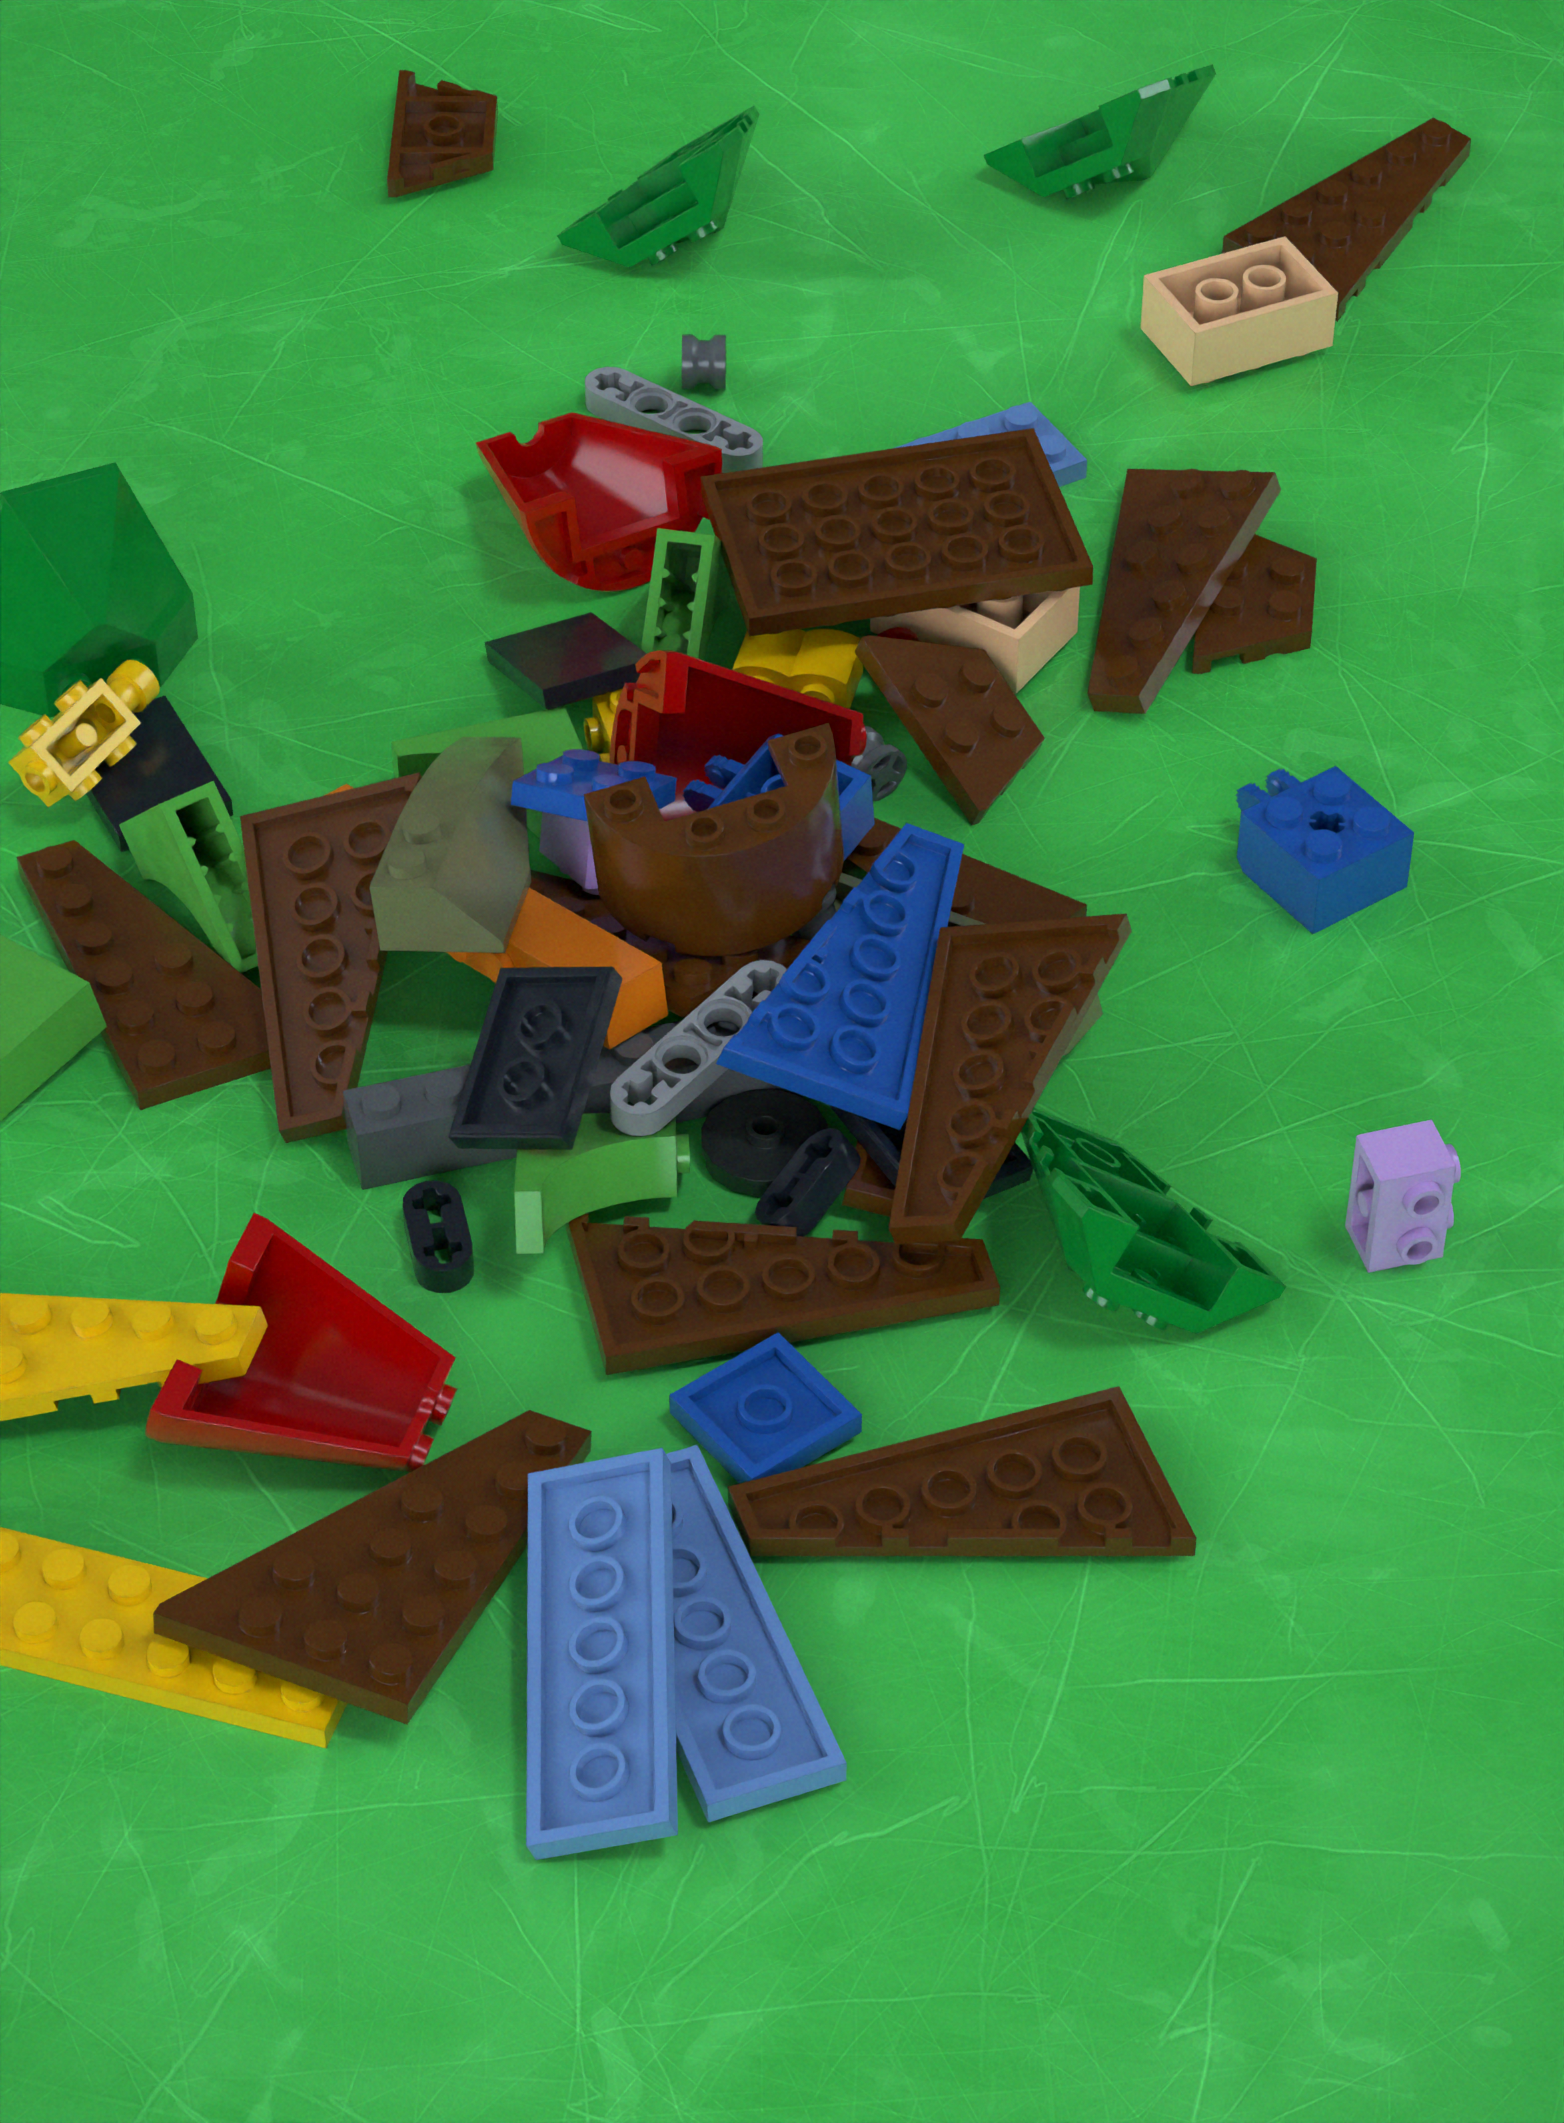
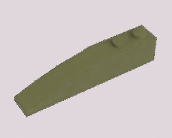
M462 737L447 747L434 760L415 786L397 820L370 884L380 951L505 953L531 884L529 839L526 821L527 809L511 805L513 781L524 775L521 738Z

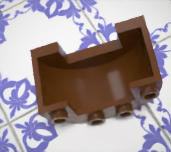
M829 723L768 740V749L785 787L664 822L645 776L584 794L599 896L607 910L621 926L645 942L650 937H654L675 944V951L677 953L698 956H725L749 952L774 944L790 936L811 921L823 909L822 900L832 885H838L844 861L836 753Z

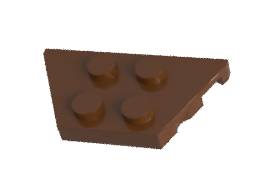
M399 70L387 176L388 197H399L492 171L494 169L498 121L497 96L478 90H466L457 84L443 80L437 84V89L417 84L415 72Z
M1254 534L1196 630L1192 673L1203 674L1211 672L1212 660L1239 654L1242 663L1246 664L1263 660L1271 654H1288L1309 649L1312 637L1317 558Z
M871 635L861 637L855 654L970 824L980 823L998 796L1003 795L1013 783L1018 772L1024 769L1036 755L1045 737L984 649Z

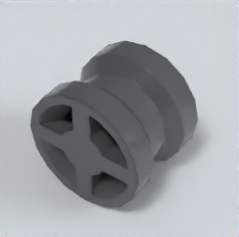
M693 334L682 335V389H694L698 384H710L714 389H726V335H714L710 340H698Z
M865 726L867 734L866 748L861 756H856L853 759L851 767L871 775L873 801H879L890 795L898 787L907 769V759L898 748L890 744L884 745L881 734L876 730Z

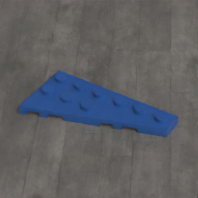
M906 823L873 863L864 879L843 900L834 916L825 922L785 971L769 996L762 1000L751 1013L743 1028L737 1035L734 1034L725 1045L716 1064L900 1130L909 1112L939 931L941 927L948 926L964 844Z

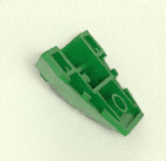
M1212 64L1188 72V74H1180L1175 76L1174 79L1170 77L1099 105L1098 110L1022 138L984 154L987 165L1042 197L1063 190L1066 199L1094 189V184L1145 180L1152 176L1216 75L1215 69Z
M755 106L750 107L674 151L637 177L638 180L624 191L622 189L608 198V202L580 217L557 235L561 244L630 268L646 258L651 265H655L678 250L677 243L688 240L694 243L706 235L723 229L758 121L759 113Z
M116 462L2 491L0 493V704L42 716L44 714L48 717L56 716L60 710L54 705V702L71 686L81 680L86 687H89L100 678L107 684L108 677L126 660H135L147 666L157 678L159 687H162L198 639L193 593Z
M1033 1108L1021 1130V1134L1069 1270L1076 1272L1086 1283L1082 1291L1092 1301L1111 1311H1117L1120 1305L1128 1307L1140 1319L1160 1330H1166L1172 1324L1197 1334L1280 1298L1286 1286L1253 1252L1240 1242L1235 1241L1233 1243L1208 1233L1206 1230L1213 1220L1199 1208L1193 1207L1189 1214L1177 1200L1167 1197L1166 1194L1171 1185L1122 1145L1107 1137Z

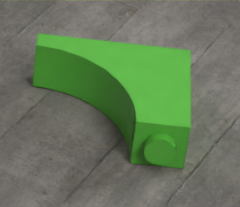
M657 528L641 650L646 654L652 651L672 650L704 661L708 642L717 617L723 609H728L731 581L722 557L721 540L717 536Z
M565 706L391 742L394 778L419 772L422 777L434 760L447 747L462 737L521 738L524 775L535 770L537 765L549 763L562 756L566 750H583ZM527 809V827L540 840L542 812Z
M214 781L160 803L119 824L143 879L155 880L169 888L198 921L217 954L237 971L243 973L258 966L244 847Z
M1 934L0 1121L107 1027L88 981Z
M610 1113L583 1114L572 1150L517 1149L514 1185L516 1254L544 1253L545 1245L554 1232L571 1220L589 1212L625 1202L677 1197V1174L690 1173L689 1134H676V1117L654 1134L630 1136L619 1131L613 1125Z

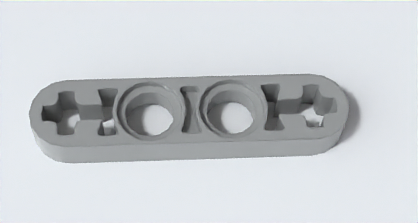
M597 368L585 377V405L592 414L607 421L716 446L722 449V473L762 468L763 438L753 428L621 368ZM647 410H659V411H663V412L657 413V414H645V413H642V411H647ZM703 430L706 432L700 434H688L684 431Z
M767 960L754 961L743 966L617 1077L611 1085L610 1118L613 1125L619 1131L630 1136L651 1135L666 1126L728 1070V1068L717 1065L716 1062L723 1048L734 1034L726 1037L716 1036L706 1029L707 1026L713 1022L729 1021L736 1024L741 1030L747 1023L751 1013L762 1000L769 996L771 993L769 990L773 991L787 969L779 963ZM753 991L759 993L754 999H752ZM675 1058H688L699 1066L690 1073L678 1074L669 1071L664 1065ZM651 1096V1105L644 1103ZM630 1101L631 1103H633V1104H635V1105H634V1106H630V1105H628V1102Z

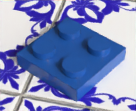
M571 749L564 751L562 756L549 763L537 765L535 770L514 780L512 784L511 805L588 822L584 794L645 776L660 810L675 801L677 778L655 773L656 767L649 763L626 761L616 765L599 761L600 755L593 751Z
M780 1333L774 1334L669 1395L670 1414L739 1484L802 1468L862 1432V1414Z

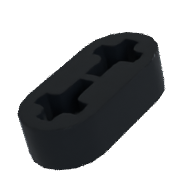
M827 1128L818 1131L800 1146L762 1195L755 1210L757 1220L761 1225L797 1227V1236L804 1237L816 1226L855 1175L861 1160L859 1152L838 1129Z
M439 1180L424 1181L414 1185L403 1197V1217L415 1276L419 1284L429 1291L451 1293L460 1290L469 1284L474 1276L473 1244L461 1196L455 1187ZM437 1210L441 1217V1222L430 1224L427 1211ZM446 1249L450 1262L439 1263V1259L435 1256V1251Z

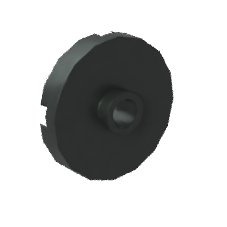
M775 1089L749 1090L726 1098L709 1112L701 1127L702 1156L706 1160V1168L713 1179L731 1191L754 1197H762L800 1146L818 1131L827 1129L828 1123L816 1106L799 1095Z

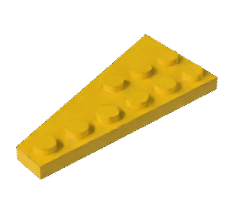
M0 1293V1421L58 1411V1400L91 1395L94 1404L119 1399L122 1388L157 1382L158 1386L162 1388L177 1359L202 1369L198 1384L245 1376L268 1324L260 1306Z

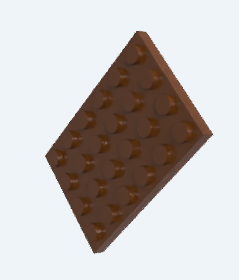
M1034 428L701 476V495L715 536L721 540L722 557L749 637L779 634L784 631L823 625L833 626L843 622L876 617H892L902 613L950 608L955 605L995 599L1005 600L1015 596L1048 591H1063L1068 588L1093 585V564Z

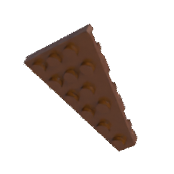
M528 1410L160 1603L153 1612L154 1633L408 1725L528 1546V1473L583 1463L591 1452L592 1431Z

